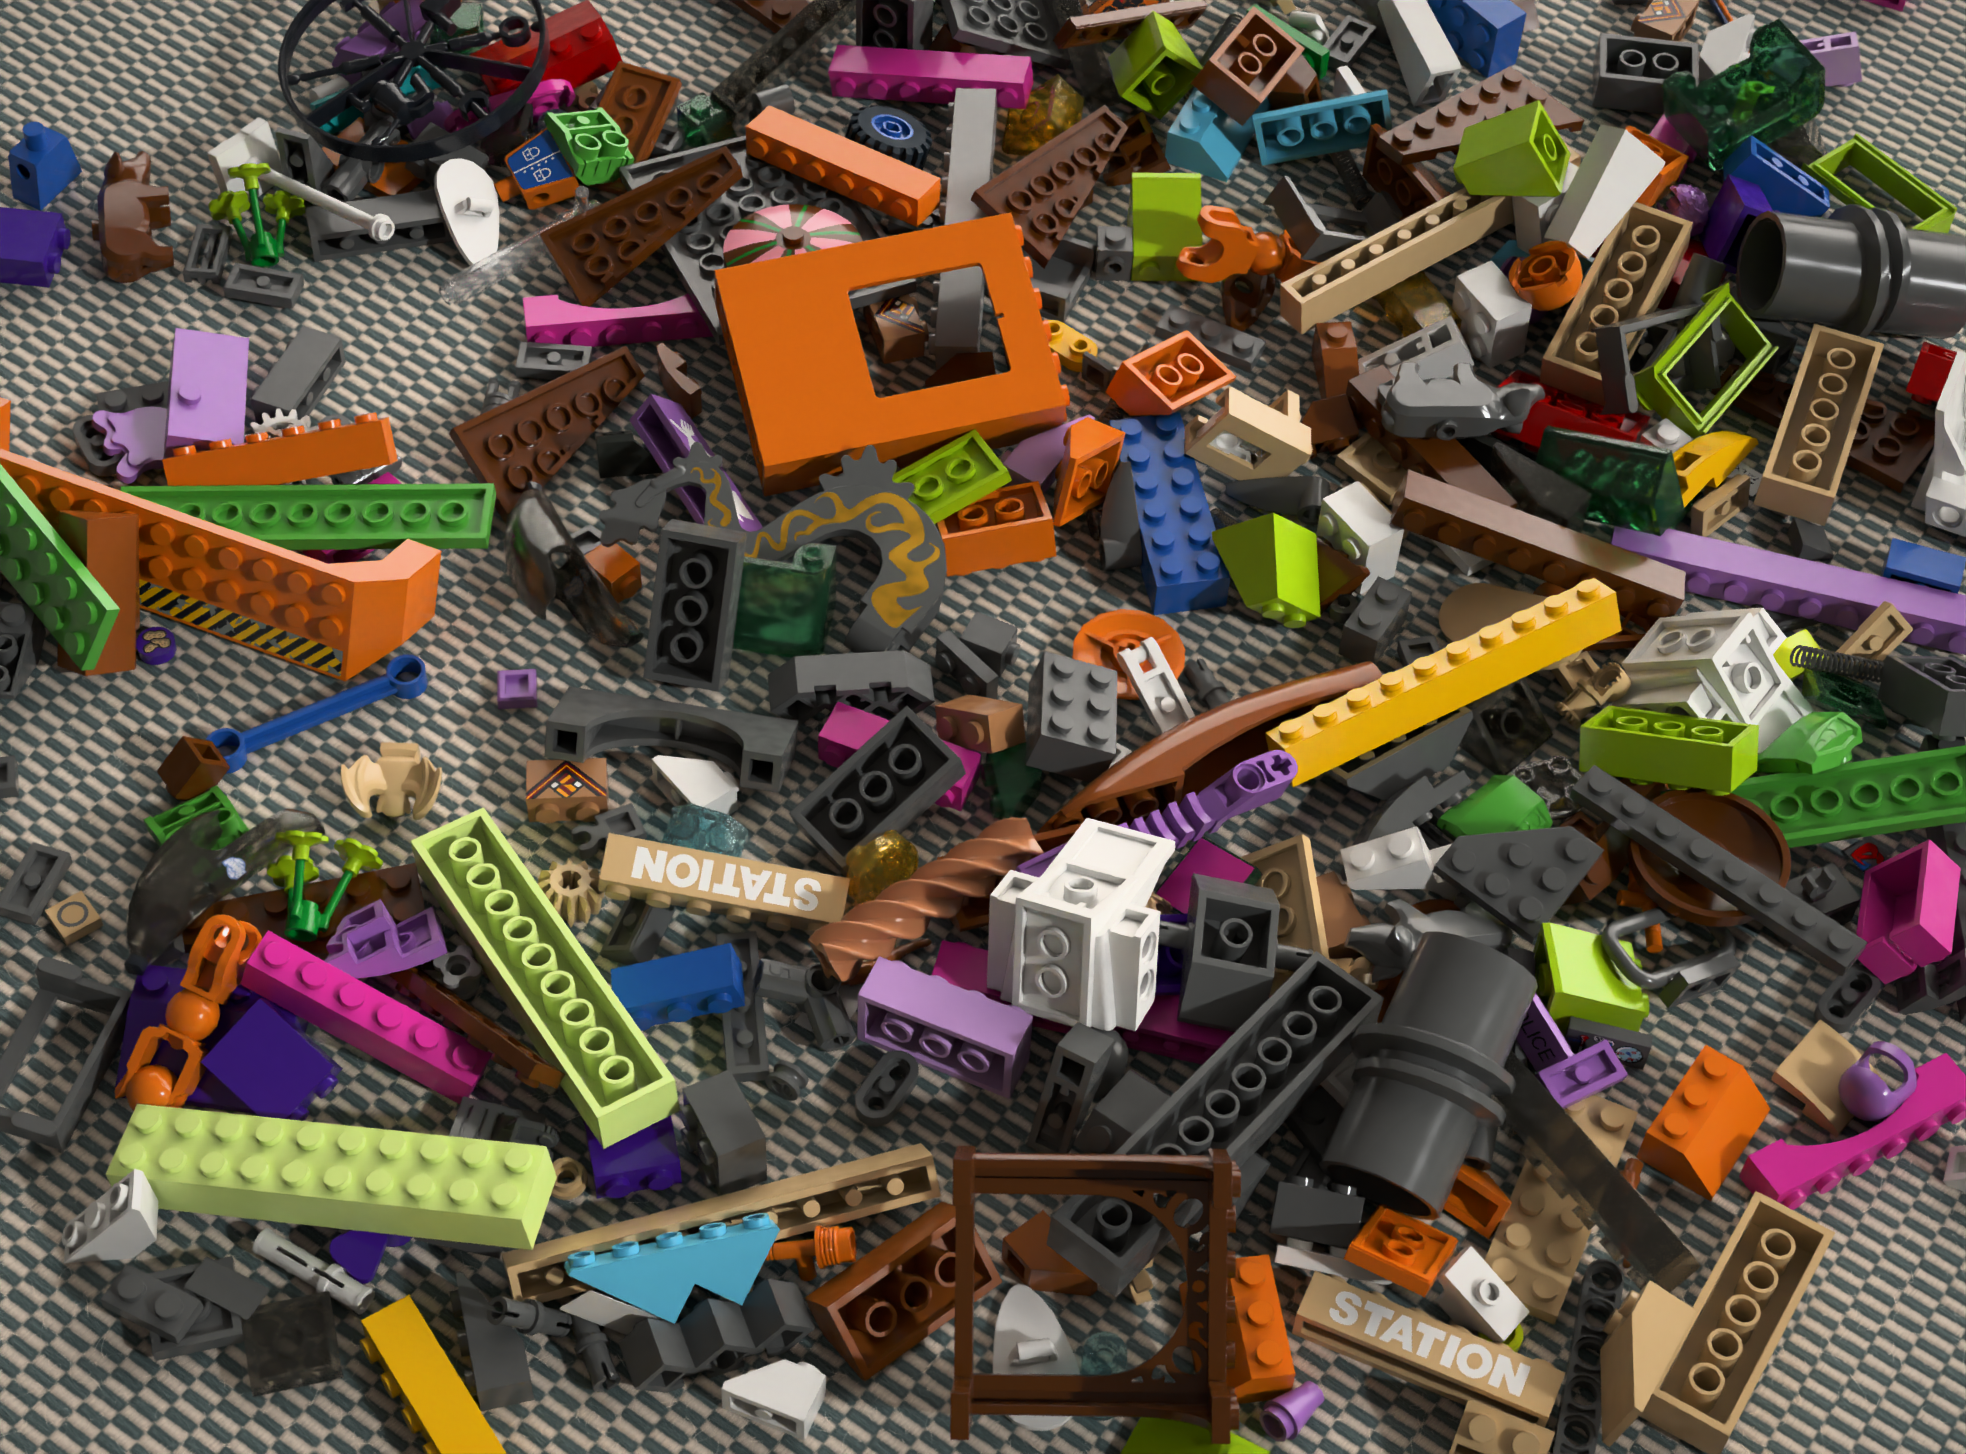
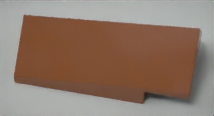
M60 510V537L118 605L120 611L95 669L81 671L59 643L57 647V666L83 676L135 670L136 630L140 628L139 514Z

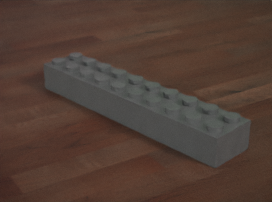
M1316 951L1114 1154L1208 1155V1149H1226L1230 1159L1236 1160V1165H1238L1239 1169L1352 1052L1349 1041L1357 1028L1363 1024L1377 1023L1384 998ZM1134 1190L1133 1192L1142 1196L1144 1190ZM1166 1191L1167 1197L1154 1193L1153 1199L1155 1204L1159 1207H1166L1170 1197L1177 1191ZM1072 1195L1051 1216L1046 1245L1116 1297L1165 1247L1173 1236L1153 1214L1133 1202L1112 1196ZM1190 1198L1180 1203L1174 1212L1175 1223L1184 1227L1203 1207L1201 1201Z

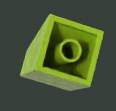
M1152 11L1108 57L1119 95L1160 120L1193 87L1190 83L1203 68L1174 24L1155 11Z
M1538 100L1464 128L1453 171L1456 180L1465 186L1470 195L1556 197L1562 193L1571 153Z
M1132 172L1127 215V227H1132L1133 240L1131 281H1197L1185 277L1177 268L1176 260L1184 247L1203 245L1202 230L1197 221V217L1202 209L1201 173Z
M1274 512L1212 531V540L1246 607L1261 613L1265 618H1271L1283 623L1287 628H1300L1305 626L1307 621L1321 618L1316 533Z
M1542 923L1533 953H1535L1534 958L1536 959L1535 978L1538 985L1536 993L1563 1036L1566 1033L1571 1017L1639 1032L1643 1018L1649 1016L1647 993H1642L1641 987L1630 982L1613 963L1603 948L1602 935L1554 923ZM1618 940L1635 964L1642 969L1640 959H1635L1632 943Z

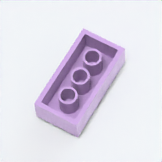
M879 956L858 994V1040L889 1052H907L919 1064L1010 1099L1029 1061L1033 1015L1026 1013L1018 1006L1004 1005L991 1000L979 991L966 990L950 984L940 976H929L911 969L904 962L898 960L891 961Z

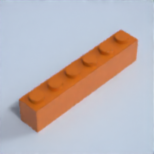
M768 106L746 125L747 154L915 227H918L940 206L939 177L777 108Z
M373 412L354 416L355 423L341 425L340 419L319 422V429L305 432L304 425L281 429L282 436L268 438V433L262 432L245 436L246 443L232 445L231 438L209 442L210 449L196 451L195 445L172 449L174 456L162 459L168 486L279 485L390 465L398 461L389 417L378 419L377 413Z

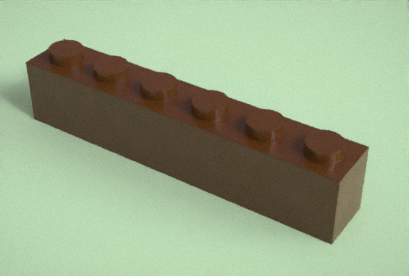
M1383 364L1348 380L1346 394L1354 417L1367 429L1369 435L1389 452L1392 459L1400 463L1406 471L1408 469L1516 509L1518 502L1456 439L1401 438L1383 427L1381 423L1382 406L1377 398V388L1380 384L1396 378Z

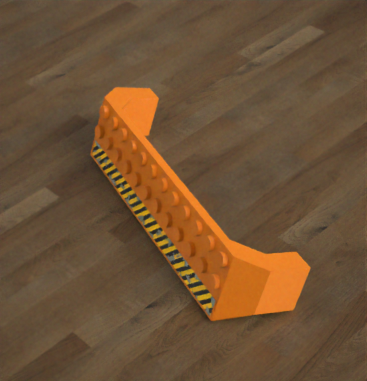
M0 397V464L58 534L60 510L139 514L140 608L345 682L401 646L435 616L441 550L407 539L384 559L378 561L332 564L318 561L9 452L11 401Z

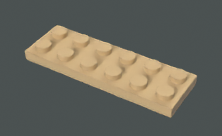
M1592 1095L1555 1114L1551 1107L1548 1106L1510 1197L1512 1204L1500 1221L1484 1260L1530 1311L1529 1315L1555 1325L1637 1117V1111L1597 1095Z

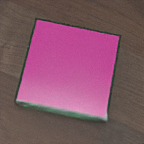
M1202 836L1201 839L1193 844L1156 890L1155 894L1170 902V906H1172L1170 911L1172 913L1188 914L1191 877L1193 873L1255 885L1263 874L1256 866Z

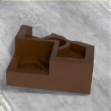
M1143 112L1124 121L1128 129L1110 158L1109 171L1103 174V179L1107 187L1131 184L1132 172L1164 173L1171 170Z
M1316 536L1320 610L1322 615L1340 594L1351 595L1368 577L1370 572L1367 567L1357 566L1348 559L1349 555L1343 550H1335L1332 543L1323 536Z

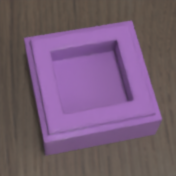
M536 669L497 671L498 709L537 707Z

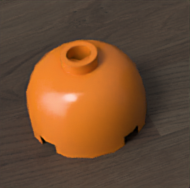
M1548 241L1535 245L1528 250L1530 256L1526 257L1522 262L1519 257L1514 261L1509 271V282L1517 295L1532 304V308L1538 311L1554 310L1565 306L1575 297L1582 285V266L1575 250L1568 248L1565 242Z

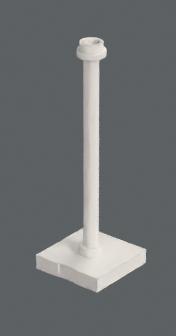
M256 118L243 127L240 132L230 139L223 141L207 153L221 193L224 191H233L234 193L241 190L245 191L244 180L242 178H230L227 171L229 168L239 167L242 164L268 163L271 172L258 176V197L273 186H276L368 229L370 237L377 241H386L394 234L395 225L388 216L384 214L369 215L283 175L281 161L268 121L262 118ZM245 191L248 195V200L250 202L249 191Z

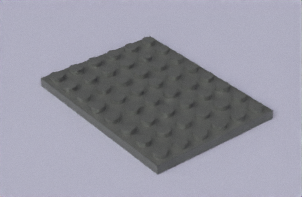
M746 135L619 167V178L628 192L724 146L728 148L740 166L743 177L661 246L662 251L719 346L725 345L715 306L714 270L724 268V241L733 226L744 217L772 206L787 204L810 205L830 210L847 219L858 230L863 241L887 237L865 204L747 154ZM915 278L849 291L848 295L852 310L916 292L917 281Z

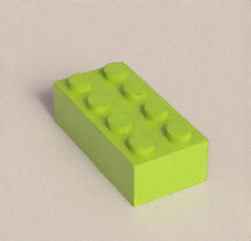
M1607 706L1580 726L1579 771L1588 772L1595 765L1614 778L1616 776L1630 778V782L1634 784L1647 785L1658 782L1668 784V788L1674 790H1688L1693 787L1706 789V793L1710 795H1728L1757 771L1759 725Z

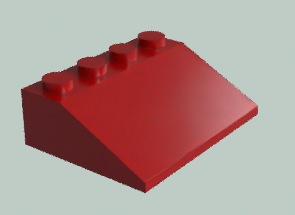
M585 0L545 19L549 31L550 49L546 70L540 82L564 79L569 81L572 88L575 89L615 70L618 61L623 62L613 36L589 0ZM531 30V38L523 46L512 48L503 44L502 40H499L469 54V56L532 67L539 47L540 32L536 33ZM479 74L490 97L515 90L522 83L520 81Z
M1517 369L1496 388L1510 383L1538 384L1543 388L1545 398L1532 405L1528 417L1523 422L1520 434L1508 433L1497 429L1491 432V435L1501 440L1511 441L1514 438L1525 442L1524 446L1534 452L1544 453L1547 450L1558 454V459L1564 463H1570L1574 466L1582 463L1593 467L1592 471L1602 477L1612 475L1620 477L1635 452L1641 435L1645 432L1651 417L1638 412L1600 415L1604 406L1541 383L1540 377Z

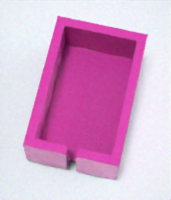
M1930 839L1866 870L1864 874L1856 935L1868 943L1857 959L1884 984L1910 975L1918 965L1922 968L1930 963L1941 961L1946 956L1952 954L1961 868Z

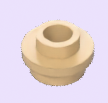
M569 1157L555 1160L552 1164L557 1178L551 1195L561 1200H569L581 1195L588 1184V1175L585 1167L577 1160ZM563 1178H572L574 1180L568 1184L559 1183Z

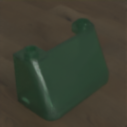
M819 543L805 544L797 549L792 563L744 556L732 649L791 658L794 656L822 654L826 646L836 606V546Z

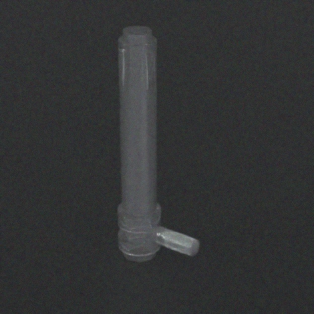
M584 186L576 188L574 208L560 212L555 216V220L445 279L443 285L439 287L442 299L447 305H459L548 256L549 253L544 247L539 233L601 204L595 199L588 201V188Z

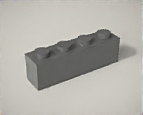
M435 189L344 202L372 216L377 214L388 216L394 223L395 230L392 237L386 241H377L371 238L368 229L319 206L305 208L315 262L453 241L440 210Z

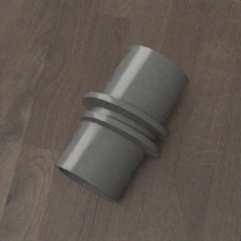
M1849 204L1836 209L1828 218L1767 211L1759 214L1750 224L1741 243L1736 271L1738 300L1745 313L1754 318L1818 324L1862 338H1866L1871 331L1935 339L1950 338L1955 336L1966 324V237L1958 234L1905 228L1897 214L1879 207L1868 209L1860 205Z
M1440 931L1424 932L1418 938L1382 1022L1360 1025L1349 1041L1353 1055L1358 1059L1351 1076L1354 1086L1320 1160L1319 1166L1322 1171L1340 1185L1357 1188L1356 1195L1377 1205L1383 1203L1418 1219L1435 1220L1439 1218L1478 1126L1497 1128L1504 1123L1506 1114L1503 1108L1491 1099V1096L1510 1095L1515 1089L1516 1082L1514 1077L1503 1067L1538 988L1536 978L1518 962L1483 943L1460 935Z

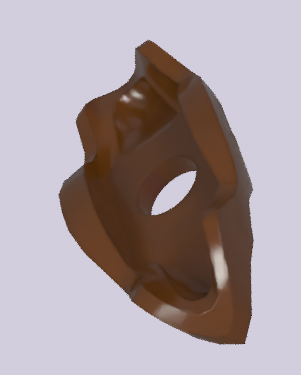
M1249 270L1247 275L1236 273L1222 280L1220 293L1222 295L1226 326L1243 332L1257 321L1274 294L1276 281L1272 275H1257ZM1235 281L1245 283L1249 287L1250 293L1241 292L1236 287Z

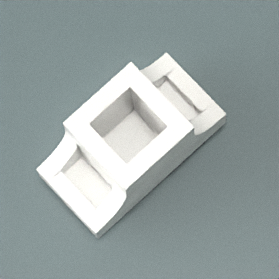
M1472 1246L1462 1249L1437 1277L1444 1289L1435 1300L1457 1325L1469 1331H1478L1489 1337L1493 1342L1505 1341L1530 1312Z

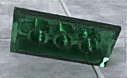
M1547 426L1544 429L1531 478L1539 510L1661 536L1685 511L1672 450L1553 426Z

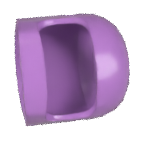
M1886 1041L1874 1042L1840 1078L1838 1090L1843 1105L1851 1114L1865 1121L1884 1119L1915 1092L1917 1080L1913 1061L1902 1049ZM1872 1053H1879L1889 1057L1903 1070L1904 1081L1895 1091H1890L1886 1083L1870 1070L1869 1058Z

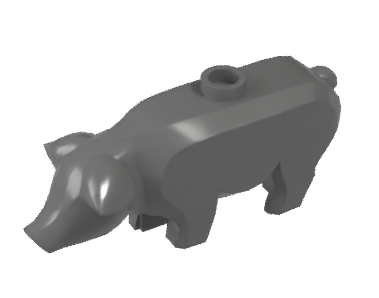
M1416 362L1402 363L1399 366L1396 378L1380 384L1377 388V398L1382 406L1381 423L1383 427L1397 437L1409 439H1465L1483 436L1497 429L1508 433L1520 434L1523 422L1528 417L1532 405L1545 398V392L1538 384L1510 383L1500 388L1492 387L1475 376L1473 366L1470 363L1454 365L1452 380L1440 378L1426 383L1419 376V364Z
M1461 892L1457 894L1454 900V904L1460 911L1443 910L1425 915L1402 899L1390 901L1384 908L1386 914L1391 918L1388 919L1387 923H1375L1350 928L1345 940V947L1358 951L1375 966L1372 974V983L1392 979L1404 971L1418 938L1424 932L1440 931L1460 935L1483 943L1499 952L1508 948L1515 949L1511 943L1513 938L1511 928Z

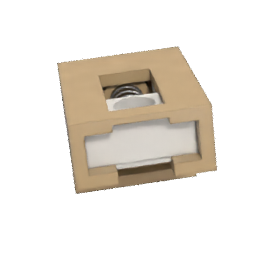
M1229 386L1216 398V404L1222 408L1208 420L1197 415L1185 426L1184 454L1238 481L1288 477L1295 469L1309 460L1313 450L1311 446V428L1300 423L1299 395L1290 390L1285 391L1270 406H1267Z

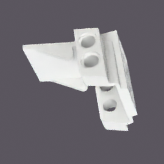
M1958 351L1936 406L1934 448L1911 507L1925 511L1926 524L1966 537V353Z
M1764 608L1687 613L1686 616L1659 618L1621 663L1626 674L1631 679V686L1623 697L1612 704V706L1759 725L1758 755L1800 718L1816 712L1776 662L1773 654L1787 637ZM1767 773V775L1779 774V773Z
M1086 818L1042 876L1035 877L1010 870L990 895L987 988L1001 991V1000L1020 1007L1028 1014L1073 1027L1079 1022L1088 1027L1104 1031H1111L1116 1026L1136 1031L1152 1006L1156 991L1160 911L1147 908L1146 905L1165 863L1175 851L1176 841Z

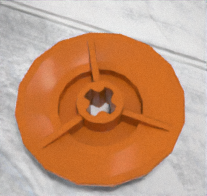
M1118 609L1101 613L1082 626L1074 638L1072 659L1116 670L1117 699L1140 700L1128 675L1119 665L1117 653L1127 648L1133 650L1140 646L1141 641L1153 637L1177 680L1184 670L1185 647L1178 632L1163 619L1145 611ZM1147 660L1139 664L1143 673L1153 669Z

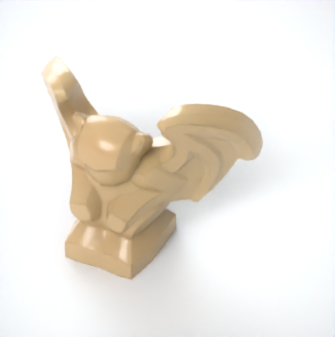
M381 742V758L375 763L370 760L368 755H363L349 769L345 764H341L340 776L344 794L352 808L363 818L372 817L369 800L371 796L376 795L380 796L376 812H383L384 815L393 818L404 816L405 813L410 814L408 797H415L413 819L421 820L431 810L440 790L442 768L439 767L435 771L433 764L426 756L421 760L420 749L417 743Z

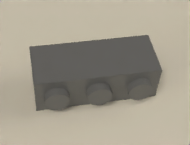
M302 326L297 335L288 341L280 359L271 365L268 375L262 384L257 386L252 392L250 404L253 407L256 423L260 425L264 423L262 419L264 412L270 418L276 417L275 413L278 408L281 409L283 416H288L292 409L296 410L298 420H301L306 415L309 416L346 363L342 338Z

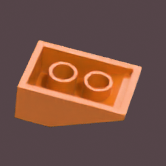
M1089 417L1071 425L1067 429L1063 439V444L1066 446L1064 456L1055 471V478L1058 480L1054 492L1053 525L1061 527L1105 501L1107 490L1117 469L1125 432Z

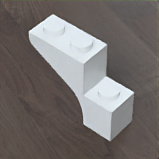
M1418 826L1340 849L1347 883L1351 889H1425L1433 891L1444 899L1454 901L1457 894L1460 893L1459 890L1433 872L1435 864L1452 843L1429 850Z

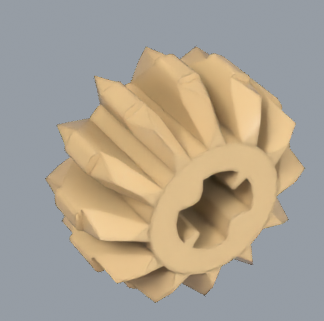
M568 857L565 865L552 861L549 870H541L537 884L560 917L566 920L570 927L573 926L577 919L587 924L591 914H599L605 892L598 891L600 877L598 869H588L585 860L575 865Z

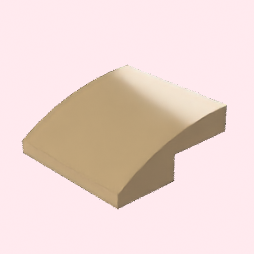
M1819 1020L1774 1071L1771 1080L1806 1104L1802 1111L1804 1115L1835 1137H1838L1855 1117L1846 1109L1840 1099L1839 1081L1842 1074L1855 1064L1862 1054L1833 1028ZM1869 1063L1870 1070L1881 1078L1875 1068Z

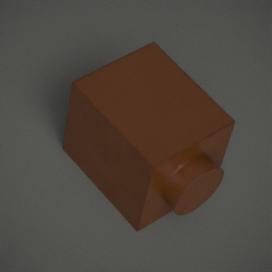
M182 736L158 768L157 773L166 784L167 792L174 798L185 801L210 791L209 788L218 785L230 769V766L212 741Z

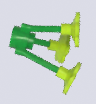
M248 163L242 164L239 167L229 168L227 171L230 178H242L244 180L245 191H249L250 202L245 191L241 190L235 193L233 191H224L218 196V199H214L208 204L211 217L214 220L226 219L230 224L234 225L244 248L247 262H251L253 266L272 267L279 262V257L285 256L283 242L286 224L294 216H301L306 212L304 199L283 190H278L274 194L264 195L265 211L275 214V221L278 223L276 239L272 238L271 233L263 232L257 190H259L258 176L271 172L269 164ZM251 205L255 233L249 241L241 224V213L247 211Z
M298 830L277 832L275 839L293 846L292 856H281L277 859V863H271L267 867V874L273 878V883L276 886L284 887V891L288 894V913L284 934L296 941L311 942L317 939L318 931L327 932L330 918L351 878L356 877L360 869L371 871L372 869H380L382 867L383 861L377 857L378 852L368 845H362L353 838H346L345 841L337 840L335 842L334 848L339 852V857L345 861L342 867L343 875L325 910L321 914L318 911V904L309 900H302L304 884H309L310 881H314L319 877V869L313 866V860L309 858L310 847L327 844L329 837L322 836L318 832Z

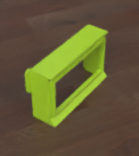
M1858 133L1854 134L1851 140L1811 164L1803 163L1802 171L1827 187L1829 193L1845 205L1855 204L1868 209L1874 208L1871 203L1834 176L1851 165L1924 220L1911 229L1948 233L1957 211L1954 205Z
M1729 282L1704 294L1700 299L1706 304L1651 366L1633 374L1637 401L1646 411L1655 409L1662 419L1667 418L1693 439L1706 434L1779 349L1778 346H1772L1732 297L1729 291ZM1720 316L1721 325L1729 333L1731 341L1747 360L1702 412L1698 414L1666 374L1711 323Z

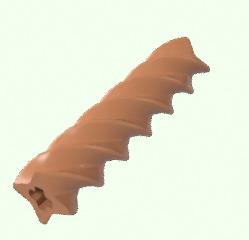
M1010 816V818L999 820L986 827L976 839H969L953 847L943 859L926 863L917 869L909 880H902L890 885L874 901H867L857 905L841 921L822 926L808 938V943L818 957L828 979L833 975L840 982L849 981L858 974L863 960L877 961L879 956L887 958L892 953L897 938L912 940L921 937L926 932L931 917L946 919L955 916L960 911L965 896L974 898L988 896L993 891L998 876H1006L1010 870L1015 871L1018 865L1030 860L1032 855L1039 856L1044 852L1035 840L1026 818H1013Z

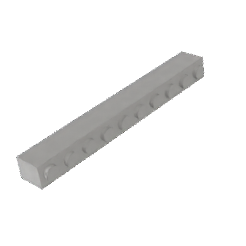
M956 88L955 102L948 103V122L953 123V127H946V147H951V151L944 152V172H949L948 177H942V197H947L946 202H940V223H945L944 225L988 217L971 201V197L975 190L993 179L997 123L996 89ZM979 266L938 273L936 275H940V280L933 281V301H938V307H931V328H936V332L929 333L928 349L929 355H935L936 369L941 368L957 353L980 352L985 279Z

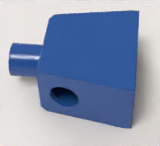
M29 122L22 129L24 138L10 150L8 155L13 199L41 211L82 172V169L67 137L43 126L39 122Z

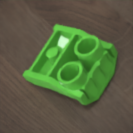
M602 107L589 111L560 114L546 113L544 121L547 129L553 135L562 155L573 168L575 176L585 185L614 182L619 178V167L633 164L635 158L627 148L629 144L627 137L622 134L618 124Z
M1812 712L1800 718L1758 755L1757 771L1755 773L1815 774L1837 767L1841 763L1850 762L1853 760L1851 749L1863 742L1861 727L1844 712Z
M1493 775L1487 784L1472 793L1464 801L1448 809L1439 818L1436 825L1441 829L1445 828L1457 838L1458 836L1551 828L1553 822L1544 799L1514 775Z
M217 785L209 788L210 791L163 813L143 819L152 838L165 852L180 878L202 882L227 871V866L225 867L222 863L226 859L234 857L243 860L254 843L248 827L240 818L231 801Z

